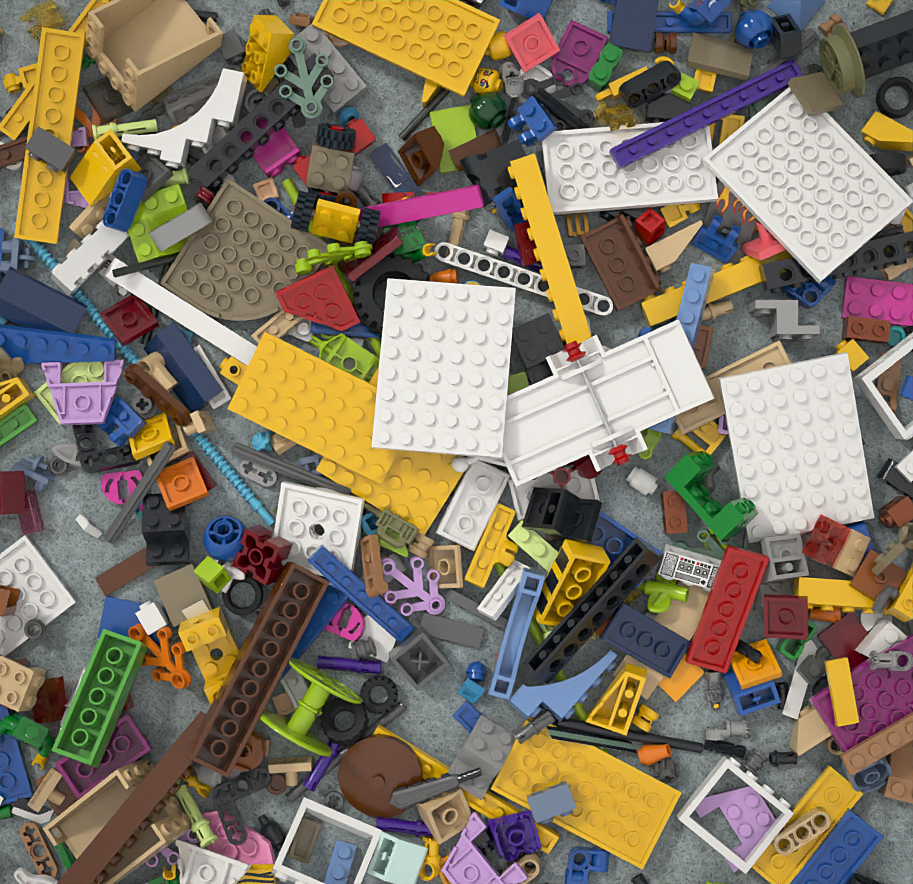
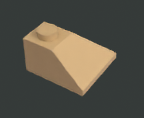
M807 705L801 708L798 720L794 719L789 747L799 756L831 736V733L813 706L809 707Z
M456 787L455 791L450 793L443 792L440 797H431L425 803H416L422 820L439 845L466 828L472 815L460 787Z

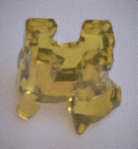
M53 0L36 4L25 15L20 16L22 22H27L32 17L36 18L39 25H34L27 32L31 34L34 40L39 41L41 40L42 27L56 29L58 26L66 25L59 12L52 15L53 11L58 10Z
M602 100L601 104L593 111L594 118L599 122L605 121L610 126L611 131L618 130L620 128L619 124H626L627 128L635 126L634 110L628 107V105L616 103L614 107L609 108Z

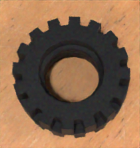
M383 675L370 677L364 682L360 691L363 707L370 713L377 715L390 711L398 699V690L395 683ZM376 686L384 687L388 692L387 700L383 703L373 702L370 697L371 689Z

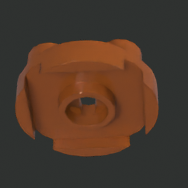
M252 731L245 745L248 751L246 753L241 752L234 766L235 769L248 771L261 763L265 756V740L263 736Z

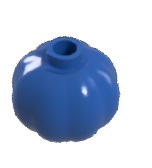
M761 10L744 11L740 15V19L735 27V36L738 42L751 49L765 47L770 42L774 32L772 18Z

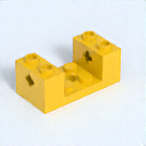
M221 607L182 621L178 631L186 651L192 650L205 679L204 691L210 705L213 703L240 651ZM218 648L223 652V655L216 658L211 655V651Z

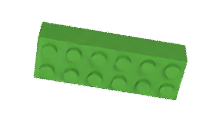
M106 629L102 630L51 751L98 769L148 647L144 643Z

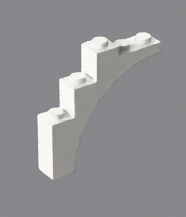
M223 68L218 85L210 99L189 120L171 130L157 134H123L121 142L127 146L128 150L139 152L140 149L147 150V153L150 155L160 156V159L166 163L165 166L174 169H178V166L185 167L190 143H192L191 146L204 149V146L211 147L216 122L218 126L223 128L237 125L247 76L243 72Z

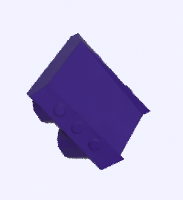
M530 810L487 820L499 858H504L510 862L515 860L520 853L532 854L542 848Z

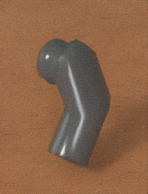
M714 461L713 463L716 467L700 482L709 489L710 493L715 490L713 475L721 469Z
M893 585L886 586L876 597L871 609L881 614L888 599H896L899 590L893 588Z

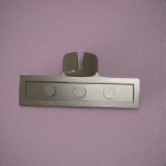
M913 522L906 523L900 528L897 537L899 542L897 543L894 540L886 548L888 553L882 552L874 560L876 565L871 571L876 576L905 548L913 549Z

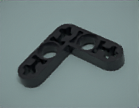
M92 424L85 425V433L83 434L80 425H72L80 464L86 473H97L133 466L141 461V459L136 461L135 458L132 459L131 456H128L130 451H132L130 444L98 450ZM84 439H89L93 444L89 448H83L80 442ZM121 452H123L124 461H121ZM109 454H114L118 460L115 463H108L105 458ZM100 456H102V463H103V465H100V461H99V457H100ZM88 459H92L94 466L90 467L89 464H86Z
M264 768L256 769L217 786L212 791V799L228 841L233 845L239 846L244 844L248 837L235 801L270 785L272 780L271 774ZM259 773L267 775V778L264 779L265 783L255 782L253 784L256 787L252 789V783L248 777L255 780L259 778ZM240 781H246L248 785L244 793H239L236 790V785ZM232 785L235 797H232L230 793L225 796L224 801L217 799L220 790L228 792L230 791L228 786ZM228 809H233L236 816L234 820L228 822L224 819V813ZM238 821L240 825H235L238 832H243V835L240 836V841L232 839L235 832L232 827L229 830L227 827L236 824Z

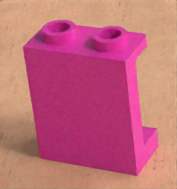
M261 120L259 123V128H266L268 125V120ZM284 127L280 131L272 133L269 136L270 140L264 146H258L254 150L255 154L253 157L268 178L281 174L284 166L295 164L294 162L302 155L301 150L296 146ZM251 133L246 134L243 139L244 143L251 142L253 135Z

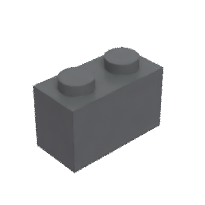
M39 126L25 146V149L30 151L28 154L30 157L38 162L41 159L48 162L46 167L56 173L59 170L65 173L78 153L76 149Z

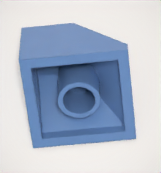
M772 0L768 8L778 16L790 14L802 31L826 0Z

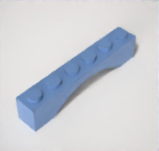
M523 567L489 683L488 694L507 700L510 699L526 635L544 583L545 575L542 572Z

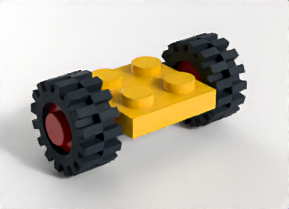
M299 191L293 210L292 229L308 232L312 217L314 219L311 229L312 234L352 244L355 230H358L356 243L367 241V244L373 246L381 211L364 207L360 222L358 221L360 209L318 199L316 210L313 211L316 195Z

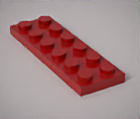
M727 545L686 655V663L727 673L769 562L768 556Z

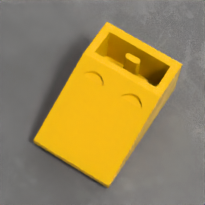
M254 15L249 28L250 35L245 47L246 55L242 63V72L259 92H263L275 75V67L278 64H283L291 52L289 42L294 38V33L276 15Z
M110 129L93 142L71 174L70 179L90 207H92L113 191L118 176L123 169L139 172L141 167L121 140Z

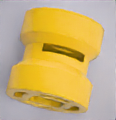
M642 703L639 707V713L632 718L631 722L649 733L652 728V722L657 720L660 714Z

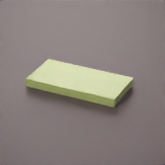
M104 361L71 362L62 369V383L104 382ZM46 382L34 393L59 425H61L52 400L50 388Z

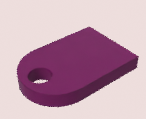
M571 19L558 45L560 51L553 55L551 61L552 75L554 76L556 73L569 70L573 73V78L569 81L565 80L564 84H562L563 86L571 87L576 82L584 84L588 80L592 67L597 63L608 37ZM560 76L555 77V80L558 83L562 82V78Z

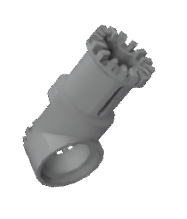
M511 61L503 62L500 68H498V72L505 83L506 93L511 95L523 93L524 79L520 71L517 70L516 65Z
M872 650L869 654L871 670L888 668L890 671H908L913 666V657L906 651L877 653L875 650ZM904 654L908 661L905 666L900 667L897 664V658Z
M743 718L742 721L725 719L724 727L720 726L719 728L718 726V730L716 728L715 730L713 728L710 730L709 727H706V740H724L734 735H743L744 738L748 737V730H746L748 729L746 727L748 726L747 718Z

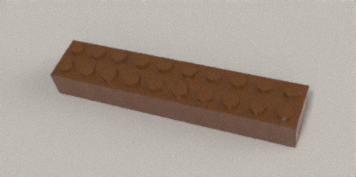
M286 562L185 754L186 757L227 778L230 776L329 585V581L294 562Z
M199 712L57 884H102L109 876L107 871L110 867H116L124 857L121 854L126 848L131 849L138 841L136 836L139 832H145L153 822L150 819L154 814L159 815L167 805L165 801L168 797H174L181 789L179 784L184 778L188 780L195 772L193 767L197 762L189 759L185 754L206 716L205 713Z

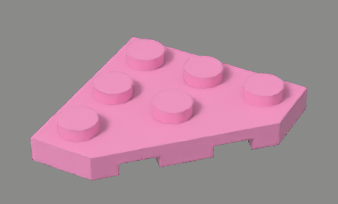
M217 810L201 813L204 818L209 820V826L213 834L218 836V840L207 847L209 850L248 864H274L276 862L271 842L245 823L248 834L247 840L244 844L237 846L228 841ZM228 812L224 813L226 821L234 820V816ZM238 821L236 824L227 827L228 830L232 827L235 832L232 839L240 841V836L243 835V832H238L235 825H240Z

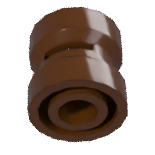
M655 32L654 42H656V48H654V53L668 52L669 54H676L677 33L663 34L662 32Z

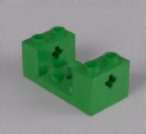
M703 451L687 453L664 477L720 540L736 536L759 514L755 504L749 499L741 498L730 501L724 507L719 501L714 500L710 495L709 489L700 484L716 467L712 462V456Z

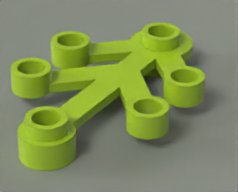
M360 241L355 243L354 247H340L339 243L327 245L328 253H320V249L308 250V258L296 260V274L311 273L313 271L312 266L324 263L325 267H328L332 264L333 266L337 265L343 258L344 261L348 262L356 258L368 257L372 254L371 250L373 247L371 244H367V241Z

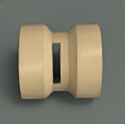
M417 533L414 538L415 540L410 546L408 545L407 550L425 559L428 555V548L432 547L435 541L421 533Z

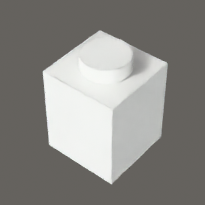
M150 600L140 605V611L135 613L148 635L170 623L158 601L153 603Z

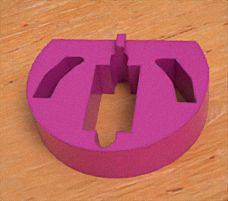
M141 470L104 474L102 477V490L110 501L116 504H125L124 499H120L119 481H122V477L128 481L130 497L138 485L132 477H136L140 482L144 475ZM113 479V482L111 483L109 488V492H107V486L110 480Z
M346 603L332 619L333 626H331L330 622L324 629L357 642L365 631V618L357 607ZM346 609H350L353 612L346 629H342L340 623Z

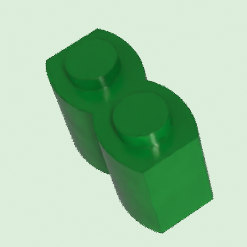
M608 43L602 49L598 62L594 64L589 73L588 86L599 92L606 88L611 74L619 65L622 49L611 43Z
M808 620V640L780 638L775 650L792 661L797 659L801 655L805 643L814 636L817 625Z

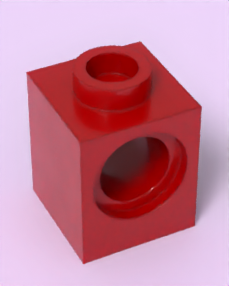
M649 208L635 220V235L648 246L664 235L665 219L653 209Z

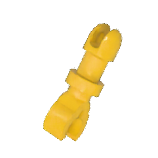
M196 775L191 776L188 780L183 779L188 783L189 787H195L198 794L204 798H207L213 788L199 782Z

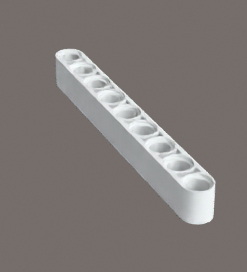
M446 242L439 243L435 248V252H437L436 257L440 261L548 297L546 291L543 292L538 289V282L542 280L541 274ZM440 247H449L450 255L447 258L439 255ZM463 252L468 253L470 256V261L466 265L461 264L458 259L459 255ZM482 259L488 260L490 262L489 270L481 271L478 267L479 261ZM501 266H507L510 269V275L507 278H501L498 275V269ZM527 273L530 276L529 283L526 285L520 284L518 282L519 274ZM576 287L579 295L586 293L589 296V302L582 305L584 310L603 316L611 313L613 303L608 297ZM601 300H607L609 303L608 310L604 312L599 311L597 307Z
M115 257L103 274L104 276L247 366L249 365L257 346L139 272L115 278L112 270L128 265Z

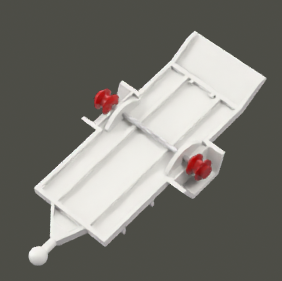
M680 320L671 322L607 352H604L597 335L579 344L575 340L564 345L565 350L546 357L553 376L507 396L502 459L456 456L452 461V468L456 472L462 473L468 469L470 464L479 460L505 466L516 487L588 454L597 472L613 463H617L620 466L629 462L628 457L648 449L640 431L714 399Z

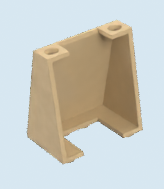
M112 0L88 12L86 52L91 59L96 61L101 73L106 74L110 79L112 87L121 93L126 105H130L134 111H137L221 47L223 32L211 17L207 19V24L205 25L186 0Z
M144 758L121 767L110 774L43 828L52 844L56 846L66 842L77 859L154 768V765ZM168 797L165 801L167 805L159 815L154 814L150 819L153 821L145 832H139L136 836L138 841L131 849H125L121 854L124 856L116 867H110L107 871L109 876L102 884H117L176 841V839L191 830V821L187 814L182 811L175 797ZM52 830L57 833L58 838L53 834Z

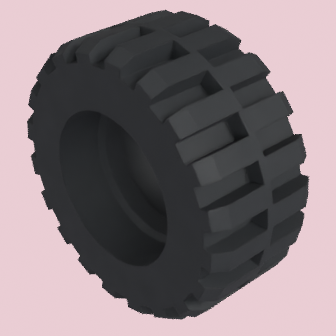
M395 254L394 258H389V255H387L357 278L354 287L353 305H355V311L361 319L360 322L364 327L367 325L370 328V332L373 334L377 332L382 337L384 311L374 301V291L377 285L387 280V278L430 282L429 273L422 270L423 266L419 262L414 264L412 258L407 257L405 260L401 258V255Z

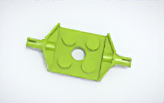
M339 334L326 342L312 335L311 338L313 340L310 339L308 341L318 348L320 359L367 382H370L379 367L380 359L343 334ZM346 358L355 360L356 365L353 369L348 370L344 368L343 362Z

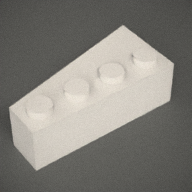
M102 220L96 226L98 230L93 235L89 233L81 241L82 245L78 249L74 248L66 256L68 259L64 263H59L52 269L51 280L70 297L128 239L129 234L127 232L104 226Z
M881 618L855 651L870 657L869 654L872 650L880 653L907 636L890 621Z

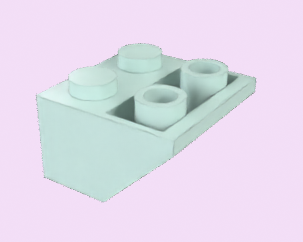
M381 832L367 873L393 884H416L428 848L393 832Z

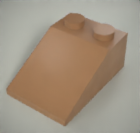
M912 740L887 755L886 760L892 768L891 777L887 776L885 779L887 783L879 788L878 793L884 797L913 804Z

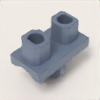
M13 238V241H2V253L12 255L11 261H1L0 272L6 274L10 266L22 272V261L23 269H29L30 262H36V257L30 256L31 248H24L23 255V240Z
M41 454L36 458L29 456L27 460L22 458L19 463H15L13 466L15 471H24L25 483L29 477L34 479L32 487L39 492L44 491L56 476L47 470L49 465L43 463L44 456Z

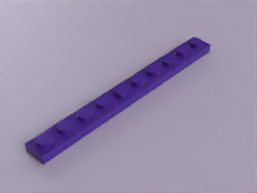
M792 59L611 148L609 153L620 170L788 87L787 83L791 78L803 76L795 60Z

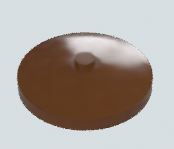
M373 734L360 738L359 741L354 742L346 750L339 765L338 781L344 797L355 809L373 817H392L406 811L404 808L400 810L390 804L393 791L397 790V787L404 785L409 787L412 786V783L423 782V769L417 754L407 743L394 736Z

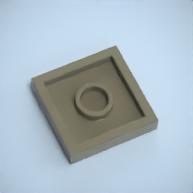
M823 72L794 77L787 83L808 116L840 110L844 105Z

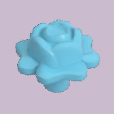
M266 430L263 433L257 432L251 441L253 449L271 451L273 448L269 442L271 433Z

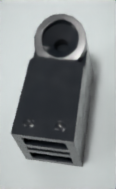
M519 139L488 151L483 155H471L460 160V164L473 185L479 184L484 201L482 208L493 201L492 198L509 186L513 190L515 187H518L516 179H511L508 167L511 166L510 161L527 156Z

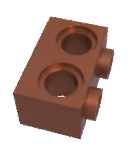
M848 316L843 319L841 339L885 344L889 342L891 321Z
M677 491L660 492L664 534L688 532L686 505L683 497Z
M896 496L886 506L884 505L877 511L880 515L878 517L879 521L885 527L902 528L913 519V502L908 496Z

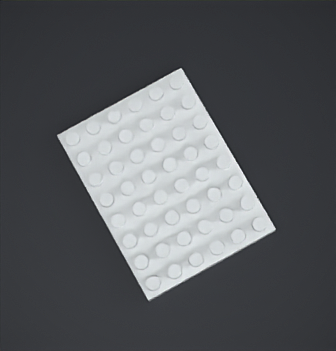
M790 87L702 160L712 173L818 283L823 281L913 203V200L827 112L808 116Z
M387 278L372 448L502 459L516 288Z
M844 352L719 378L740 499L746 498L751 500L759 513L745 526L749 543L758 542L766 537L798 534L874 518L848 353Z

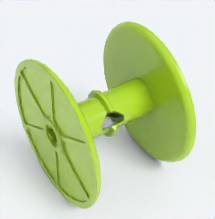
M290 658L289 665L312 683L304 697L298 699L299 705L291 719L269 710H263L260 719L273 730L297 745L316 754L330 757L332 754L330 747L309 731L318 714H322L321 708L330 693L354 704H360L363 700L349 687L323 671L301 660Z

